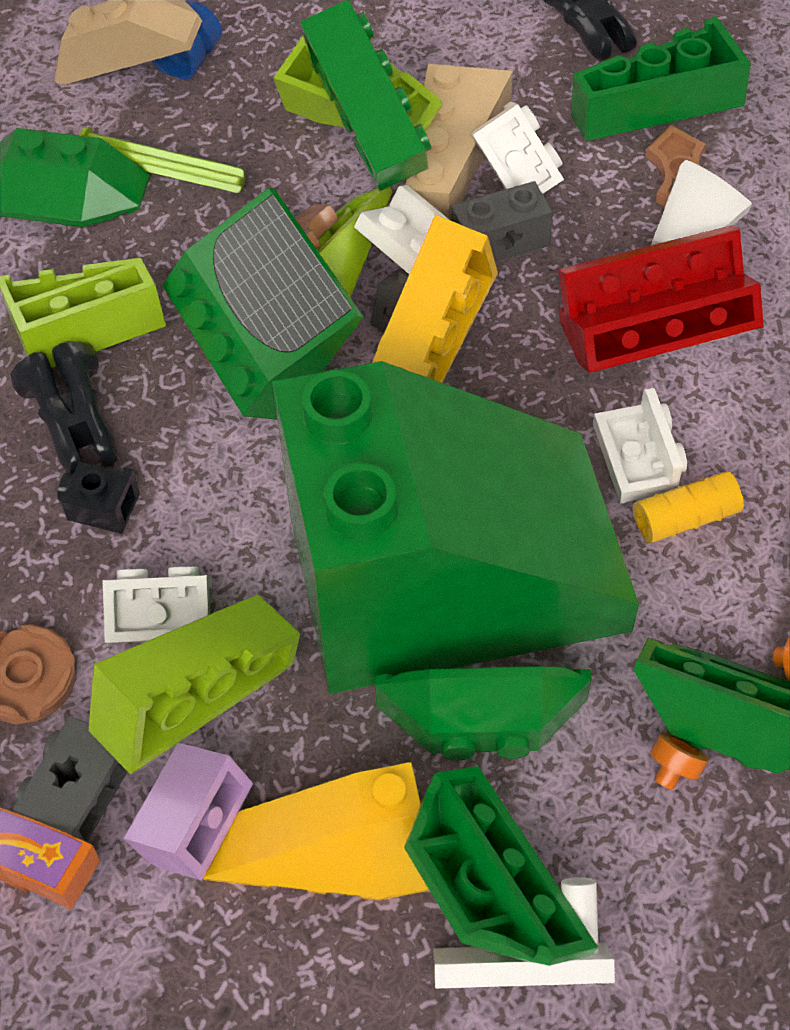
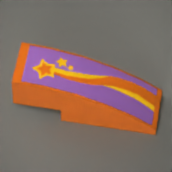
M0 808V880L26 893L30 890L72 910L100 863V858L94 846L54 827Z

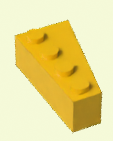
M434 215L388 326L379 341L372 363L383 361L435 381L443 382L498 274L487 235Z

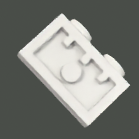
M510 101L503 106L504 111L470 134L505 189L536 181L543 194L564 180L557 169L563 165L552 145L547 143L543 146L535 131L540 128V125L528 106L525 105L520 108L518 104Z
M403 185L397 188L389 207L361 212L354 228L410 274L434 215L445 219L448 218L408 185Z
M199 567L168 568V577L148 578V569L117 570V580H103L105 643L149 641L210 615L209 588H212V578L207 575L199 576Z

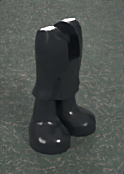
M543 0L546 4L556 8L564 16L566 24L577 31L587 50L598 61L610 58L612 52L610 38L621 53L629 52L637 45L635 33L631 25L614 7L612 0Z
M64 342L53 347L52 357L69 391L62 395L59 394L54 373L46 354L34 352L21 360L10 373L12 386L21 397L25 399L35 398L40 407L38 415L49 428L56 454L65 471L74 474L79 461L82 462L79 449L92 444L96 454L100 456L104 467L116 463V443L100 410L99 393L92 388L90 378L97 373L99 367L98 356L93 346L83 342Z

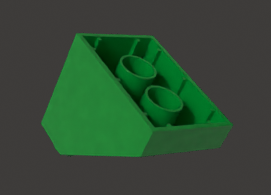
M383 361L272 381L291 523L329 694L375 685V675L389 674L395 676L399 673L410 671L454 669L633 632L639 602L581 433Z

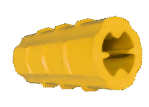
M728 471L707 478H700L699 481L684 486H677V488L661 494L655 493L652 497L634 502L633 516L646 543H653L671 536L676 537L679 533L694 528L699 529V526L714 521H721L722 518L740 513L743 510L744 501L736 478Z

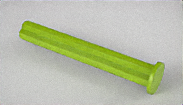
M84 127L79 135L103 139L148 173L234 193H240L246 182V171L241 167L96 134L89 127Z

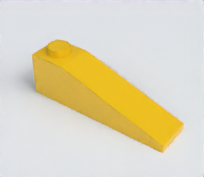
M412 763L357 772L239 811L203 879L268 888L277 886L302 889L319 894H326L327 892L345 894L371 900H384L429 891L404 849L405 842L421 805Z

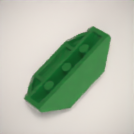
M16 128L0 141V217L86 227L112 220L126 212L129 215L139 210L150 180V174L101 138Z
M647 638L635 663L634 672L671 735L684 739L695 748L711 749L735 758L739 763L748 768L764 769L775 774L790 770V682L702 650L677 644L664 645L660 640Z
M529 666L428 669L402 672L395 676L389 674L375 675L376 707L431 754L442 753L445 759L461 761L472 758L476 752H497V755L501 758L518 759L527 756L529 751H539L588 700L592 680L591 669H574L573 671L562 667Z
M479 766L434 773L405 842L404 849L460 942L490 953L546 966L593 955L599 948Z

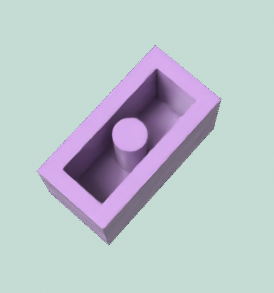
M177 743L141 809L134 817L124 840L148 863L158 868L202 881L253 783L229 755Z

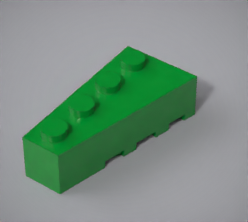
M345 0L300 21L310 63L315 73L320 74L323 87L330 101L334 100L345 129L348 133L354 131L356 136L353 137L356 149L379 192L427 170L426 152L432 149L430 141L421 124L413 126L408 116V113L412 112V108L402 86L394 89L388 77L393 74L385 52L383 49L375 51L369 39L373 38L374 34L365 13L356 14L350 0Z
M715 16L705 20L704 28L692 32L689 28H685L673 33V41L660 46L650 42L640 46L637 55L627 59L618 55L573 73L571 117L585 141L742 107L745 106L751 63L719 18Z

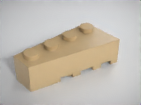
M428 64L424 86L441 100L442 107L425 131L432 148L426 152L428 169L407 178L406 185L450 221L451 205L463 201L475 172L478 171L483 162L484 154L470 133L505 110L503 106L511 101L513 71Z

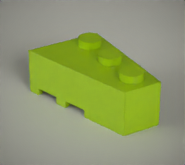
M134 258L83 265L82 273L59 276L55 275L54 269L39 271V278L13 282L10 275L0 276V291L26 356L34 352H43L48 357L51 367H56L52 357L53 347L60 343L83 342L92 345L95 351L98 352L107 347L166 327L156 285L142 259Z

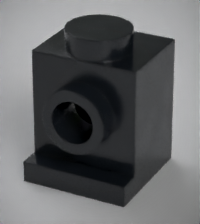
M80 461L74 474L65 473L62 476L57 491L58 500L62 504L68 521L120 534L123 533L140 495L133 469L124 467L121 472Z

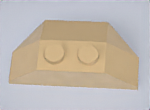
M107 0L90 7L88 5L81 6L70 15L68 19L69 24L61 39L55 81L56 83L66 85L188 51L192 47L202 19L184 0Z

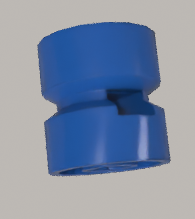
M185 0L202 19L191 49L155 59L152 62L163 73L188 80L193 77L206 59V55L213 50L221 39L222 26L215 14L205 5L196 1Z

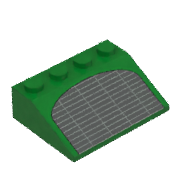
M267 188L188 248L162 285L241 414L245 417L277 420L272 381L323 372L364 318L277 191L271 188Z

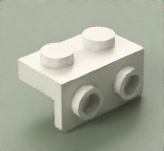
M655 388L644 389L641 405L594 414L593 427L620 504L646 499L654 496L655 493L661 494L679 486L681 473L687 470V458L683 445L674 442L671 434L672 418L670 410L666 403L660 404Z

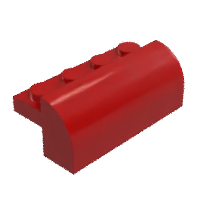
M733 225L558 269L563 307L558 308L561 325L579 365L588 373L764 327L760 282L744 274L740 229Z

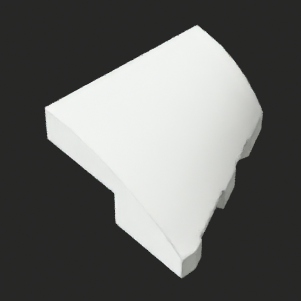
M685 160L680 165L651 245L734 225L749 212L752 202L717 175L691 161Z

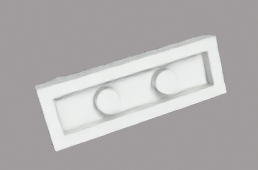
M576 877L561 881L562 893L599 947L593 955L546 966L490 953L475 947L433 948L435 988L615 983L614 958L607 943H598L596 880Z

